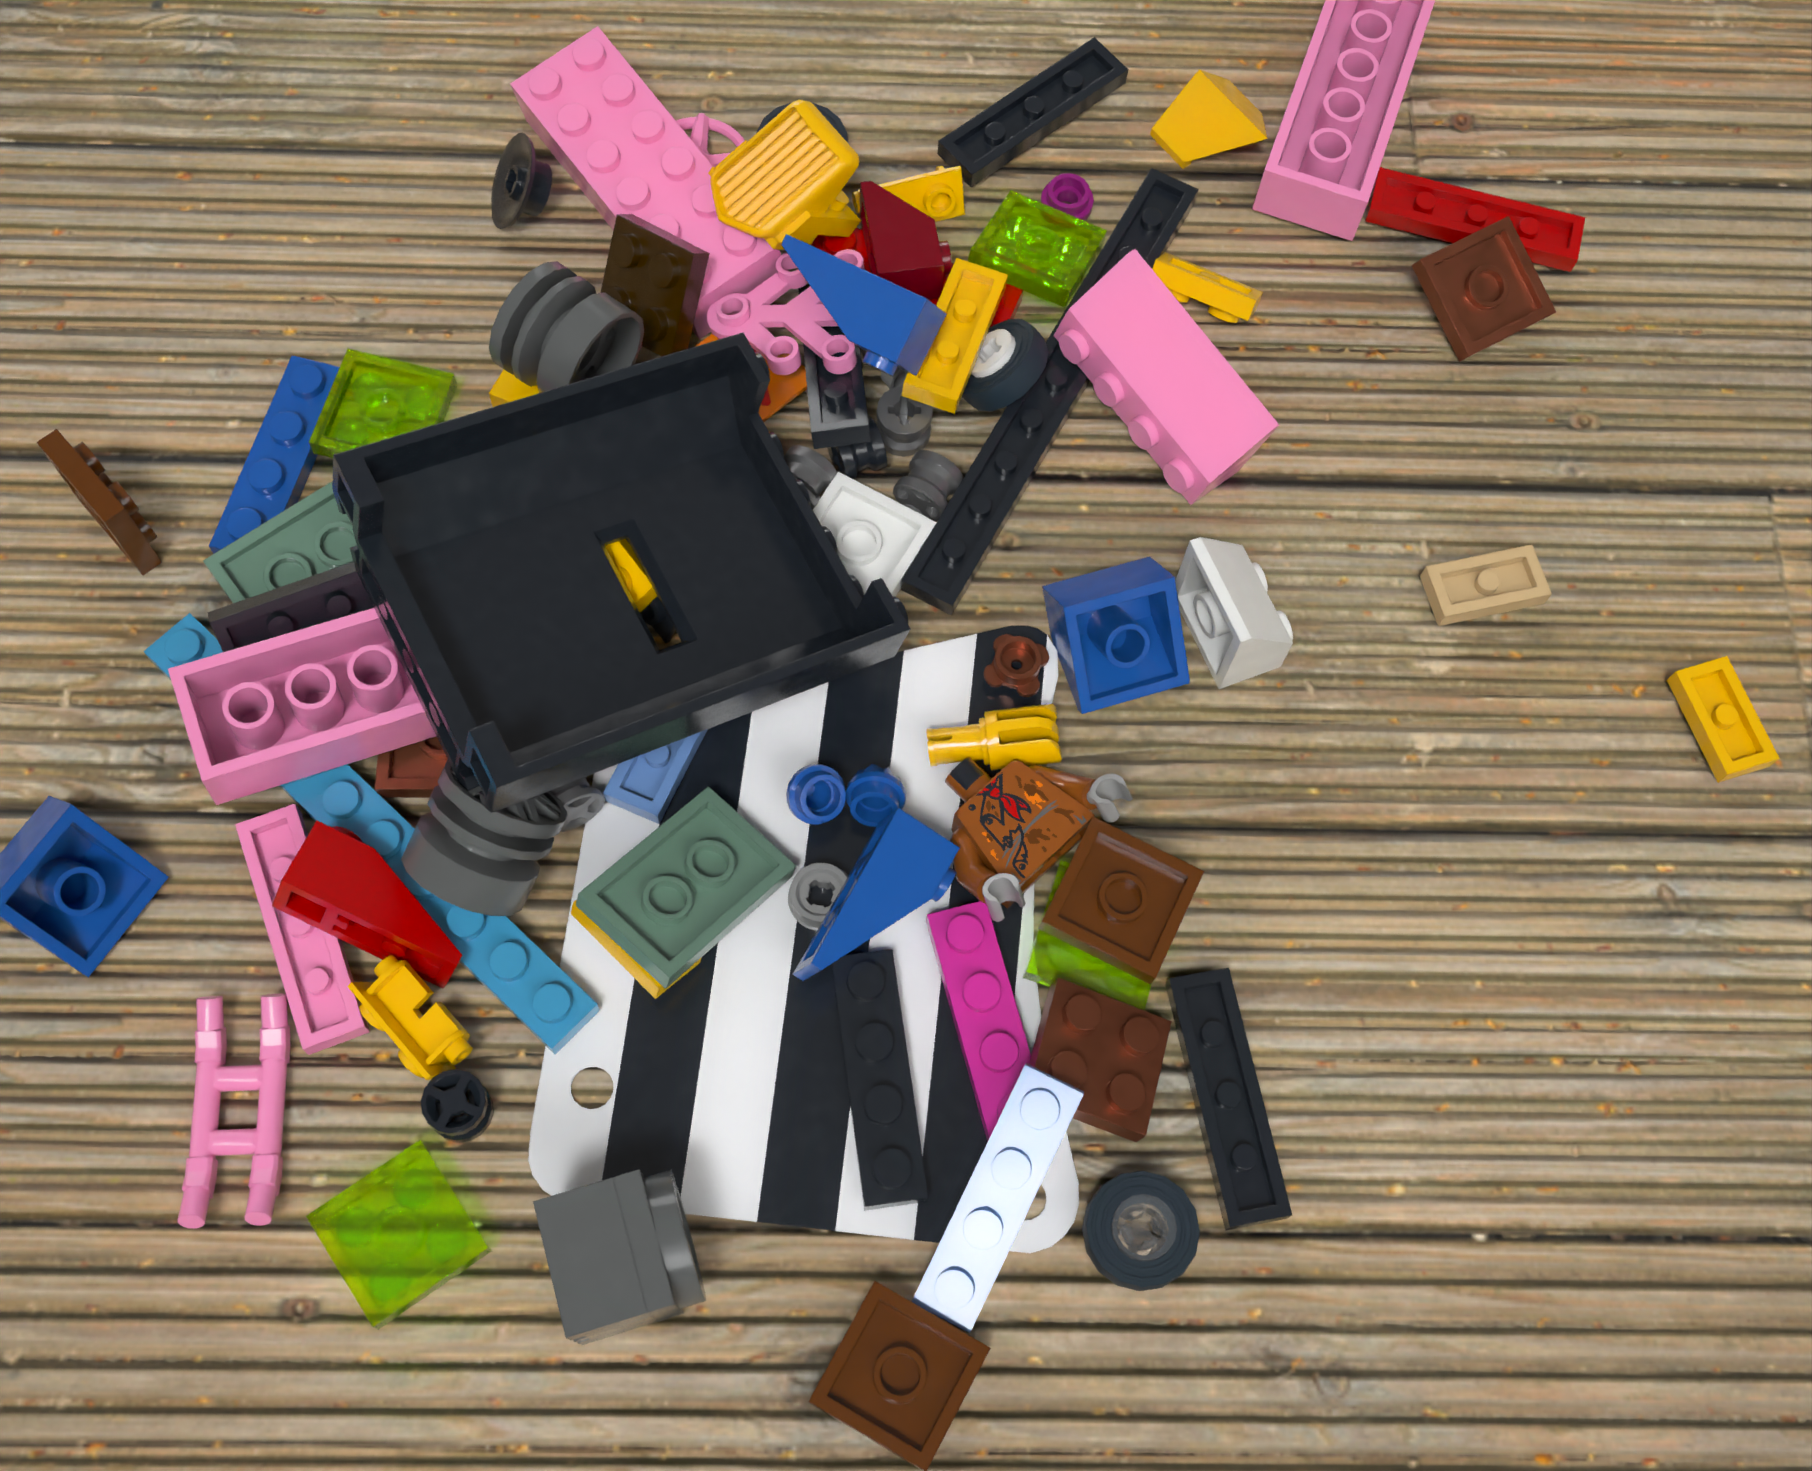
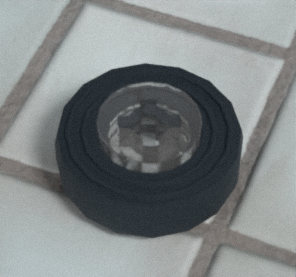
M1146 1171L1122 1173L1101 1185L1086 1207L1082 1226L1086 1252L1098 1272L1117 1286L1136 1291L1163 1288L1183 1275L1196 1256L1200 1236L1196 1209L1184 1190L1165 1176ZM1148 1222L1152 1227L1153 1233L1157 1234V1236L1151 1234V1229L1148 1226Z

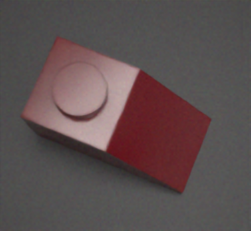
M873 181L860 182V220L870 272L926 299L940 298L943 275L950 274L952 263L948 241H939L935 220Z

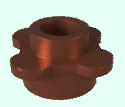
M1004 634L997 637L993 644L995 651L993 662L986 666L984 670L985 681L991 687L1003 685L1016 689L1022 697L1035 695L1040 688L1038 680L1040 669L1047 665L1049 660L1047 649L1043 645L1035 644L1032 640L1022 636ZM1017 661L1021 663L1022 668L1015 670L1011 667V663Z

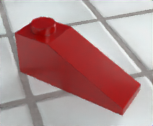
M316 820L283 876L272 907L382 960L391 955H394L398 961L407 960L422 979L444 989L462 957L460 951L375 848L363 843L358 835L346 828L330 827Z

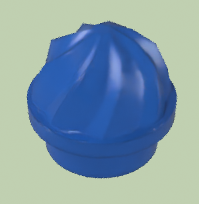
M811 764L801 768L788 783L786 792L788 807L795 817L808 824H822L834 819L842 811L846 801L845 785L841 776L834 769L822 764Z
M871 764L866 769L858 770L846 787V802L850 807L852 816L859 823L866 826L876 827L881 820L898 808L902 810L905 805V787L901 783V779L893 775L890 767L882 769L878 765Z

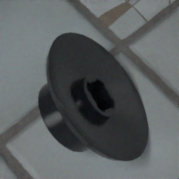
M518 133L509 141L496 169L491 193L493 222L499 229L511 227L522 213L538 216L543 211L550 195L552 185L551 167L549 164L535 159L533 142L525 133Z

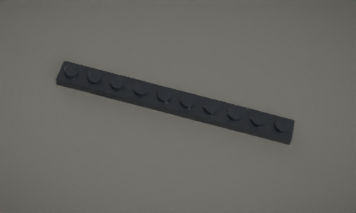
M1154 168L1150 169L1047 339L1046 345L1049 355L1045 369L1037 382L1022 397L1008 405L903 577L902 591L949 615L953 614L1090 382L1078 365L1071 363L1064 356L1059 342L1053 336L1068 309L1132 250L1136 249L1152 269L1155 260L1169 248L1195 204L1199 189Z

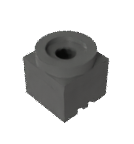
M639 1169L533 1201L566 1339L585 1345L684 1314L683 1308L706 1301L704 1284L691 1232L671 1170L645 1177Z

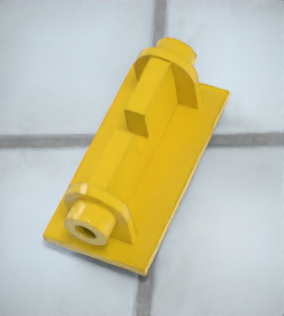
M941 165L937 166L933 172L878 184L930 216L935 222L965 215L962 169L960 165L947 169ZM859 189L852 192V201L856 213H860Z
M394 955L388 956L375 967L374 973L379 977L375 982H351L347 986L361 1002L359 1010L362 1016L373 1027L388 1034L400 1049L398 1051L400 1061L416 1076L425 1078V1080H431L443 1071L457 1069L454 1065L463 1061L472 1052L473 1048L467 1042L470 1034L442 1002H436L424 1015L418 1010L434 992L416 973L407 960L398 961Z

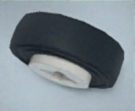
M1008 319L990 327L962 397L978 411L992 412L1004 408L1022 397L1037 382L1046 367L1049 352L1043 336L1035 327L1023 319Z

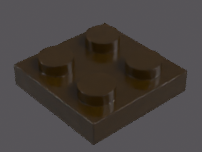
M617 214L600 293L608 294L643 319L644 336L642 346L661 357L688 349L710 253L633 214Z

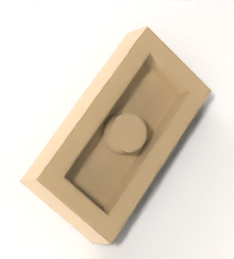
M1532 544L1426 566L1420 575L1438 626L1542 605L1552 595Z

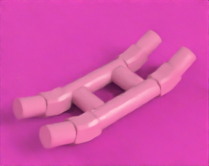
M282 993L261 996L262 1028H260L259 1055L261 1065L225 1066L227 1041L223 1018V996L196 998L195 1063L197 1066L189 1158H186V1170L182 1185L183 1197L178 1215V1223L183 1227L193 1229L200 1228L205 1224L209 1201L213 1198L217 1179L218 1160H216V1156L255 1154L252 1156V1167L248 1184L250 1191L245 1220L252 1225H267L272 1221L275 1199L279 1195L283 1168L281 1151L287 1064L290 1062L291 1045L290 1025H288L287 996ZM259 1090L256 1128L218 1130L221 1092Z

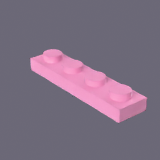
M292 804L235 824L302 1049L310 1055L370 1033L367 1021L359 1010L361 1002L347 987L354 980L341 939L272 907L283 876L308 836L301 811L296 804Z

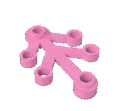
M841 250L833 255L865 270L862 255L855 250ZM787 252L779 256L776 261L777 273L748 294H727L712 303L708 309L707 322L713 335L722 339L744 333L751 347L767 360L769 369L775 374L788 375L795 372L801 365V355L795 339L789 336L774 337L766 328L785 327L823 359L824 367L833 374L847 373L857 363L854 343L849 341L845 335L831 336L822 328L824 326L838 325L811 286L785 305H770L789 289L801 288L808 283L799 269L792 272L788 271L797 268ZM838 352L846 353V354H844L843 356H840V357H833V356H832V355H834L835 353H838ZM783 353L790 354L784 358H777L778 355Z

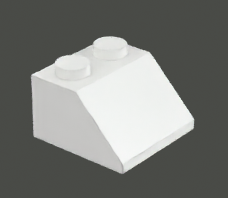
M1203 537L1190 540L1175 580L1179 609L1218 689L1281 667L1293 644V632L1286 615L1280 610L1276 611L1267 594V580L1260 565L1256 562L1251 563L1243 545Z

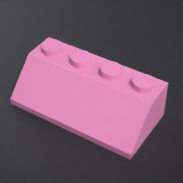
M1136 249L1126 254L1068 309L1053 335L1059 342L1064 356L1071 363L1077 364L1091 381L1094 391L1101 402L1112 407L1125 423L1134 443L1150 454L1163 470V475L1168 485L1174 491L1181 493L1190 505L1237 473L1279 426L1278 422Z

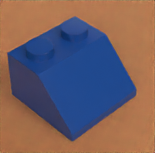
M1150 556L1042 586L1051 640L1057 650L1059 661L1078 711L1081 714L1190 683L1175 577Z
M48 796L0 853V919L89 978L169 876L72 804Z

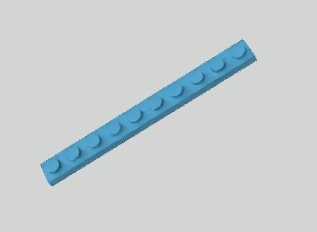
M190 613L143 651L150 661L170 680L169 668L223 653L218 640ZM348 764L280 785L315 822L318 820L330 827L346 828L358 835L363 843L375 848L460 951L462 957L459 962L554 1054H557L600 1011L598 1004L506 916H489L467 911L443 901L421 887L406 872L401 860L415 828Z

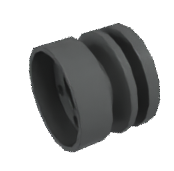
M558 261L545 262L528 272L521 279L499 309L491 329L489 352L492 362L528 386L537 385L539 393L634 365L641 350L644 336L643 319L608 294H596L595 287L581 276H577Z
M447 760L438 779L439 785L434 787L427 803L431 812L420 817L401 858L406 872L421 887L443 901L467 911L484 915L511 916L522 910L539 874L540 865L537 860L549 855L554 842L553 836L560 833L567 811L560 799L551 791H547L491 813L481 803L479 792L482 790L480 786L471 790L464 788L459 783Z

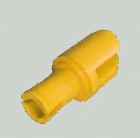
M1054 704L985 711V717L979 718V724L926 729L927 740H929L927 745L931 767L940 764L962 762L968 757L973 761L984 759V765L990 764L991 770L1003 769L1013 760L1021 761L1027 766L1059 763L1062 760L1061 748L1058 744L1060 737L1056 724L1057 712Z

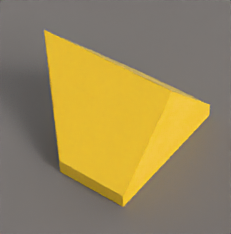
M1200 69L1154 124L1150 132V136L1182 169L1189 166L1192 160L1268 139L1263 115L1230 80Z

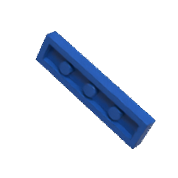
M291 356L209 544L213 554L299 501L349 382L345 368Z

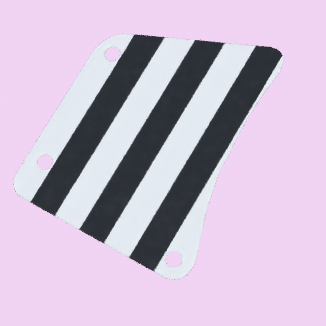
M1012 625L900 651L894 657L709 728L660 824L608 803L604 798L601 810L585 823L560 968L598 1004L600 1011L557 1054H554L545 1046L530 1131L528 1156L532 1175L542 1190L552 1196L639 1169L645 1177L671 1170L678 1187L685 1214L940 1243L988 1142L928 932L926 916L927 914L979 902L980 900L958 883L955 874L950 887L937 902L932 899L846 954L852 955L893 950L929 1197L928 1202L864 1211L832 967L830 964L804 981L793 975L817 931L804 927L794 918L788 904V892L795 875L802 868L810 864L828 863L842 869L849 875L876 827L866 826L855 820L846 801L842 811L834 819L815 825L805 823L795 817L790 811L786 792L788 783L793 775L801 768L811 764H822L834 769L844 782L845 792L849 781L858 770L866 769L871 764L878 765L882 769L890 767L893 775L901 779V783L906 790V801L902 810L950 841L953 834L951 828L954 814L965 802L945 783V780L961 762L931 767L927 745L929 740H927L926 729L979 724V718L985 717V711L1052 704L1058 679V655L1047 634L1038 628ZM1004 634L1022 636L1032 640L1035 644L1043 645L1047 649L1049 660L1047 665L1040 669L1038 675L1040 688L1035 695L1022 697L1016 689L1003 685L991 687L985 681L984 670L986 666L993 662L995 656L993 644L997 637ZM1017 661L1011 663V667L1015 670L1022 668L1021 663ZM984 759L974 761L991 778L1002 770H991L990 764L984 765ZM617 765L594 773L591 788H597L603 795ZM710 787L796 865L792 877L702 956L701 962L655 999L571 915L572 905L577 900L579 892L703 790ZM952 861L950 868L955 870L954 863ZM1034 884L1023 894L1025 906L1020 907L1017 902H1014L1007 909L1001 903L1005 918L999 922L992 920L1031 1055L1041 1021L1033 953ZM817 885L812 887L808 903L811 905H823L824 907L830 906L833 890L831 888H819ZM588 1067L604 1069L613 1081L611 1098L605 1105L599 1108L587 1109L581 1107L574 1101L571 1094V1084L574 1077L581 1070ZM1067 1132L1041 1183L1046 1194L1044 1210L1032 1220L1023 1221L1009 1251L1033 1253L1052 1247L1065 1236L1075 1221L1079 1206V1183Z

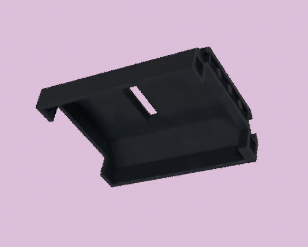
M744 333L333 455L332 489L339 512L347 514L353 526L357 545L350 547V552L356 572L459 783L467 790L480 786L482 790L479 792L481 803L489 812H496L894 657L911 630L903 603L899 598L891 595L882 578L871 581L864 595L858 579L848 574L840 560L833 534L827 527L821 526L811 508L810 496L806 486L800 479H795L784 460V451L779 438L774 432L768 431L758 413L770 382V374L765 359L760 353L754 352ZM628 539L682 641L681 643L659 650L605 545Z

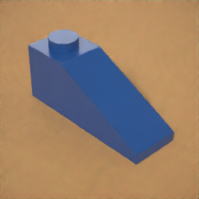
M786 234L781 245L847 339L866 351L862 361L892 377L897 367L917 376L947 314L931 301Z
M900 808L881 820L793 975L802 981L808 979L932 899L935 902L940 900L955 877L956 871L950 868V865L959 847Z

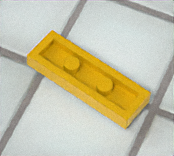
M956 258L936 305L947 315L917 376L907 373L903 383V397L955 414L1005 291L1008 274Z

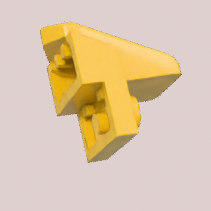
M796 100L790 103L750 140H745L716 167H712L708 172L711 176L710 184L718 220L753 237L764 238L776 250H785L781 244L786 234L811 245L817 235L849 237L861 221L847 205L849 198L842 191L859 166V156L810 101Z

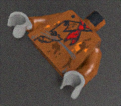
M970 757L964 759L951 771L945 780V783L965 802L954 814L951 828L953 834L950 842L959 847L953 859L957 881L978 900L987 905L992 920L996 922L1002 921L1005 917L1000 904L1002 903L1007 909L1014 902H1017L1020 907L1025 906L1023 894L1081 841L1092 817L1095 816L1090 810L1098 809L1102 818L1107 822H1115L1119 818L1120 814L1112 801L1119 798L1127 801L1133 799L1124 779L1117 774H1106L1095 780L1036 764L1027 766L1018 760L1011 761L997 775L991 778Z

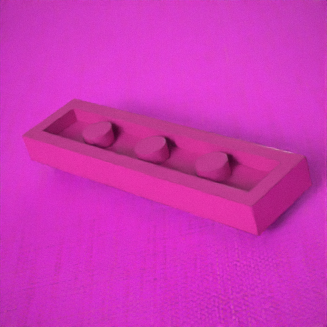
M979 901L927 914L926 924L988 1142L1024 1065L1030 1063L1031 1053L987 905Z

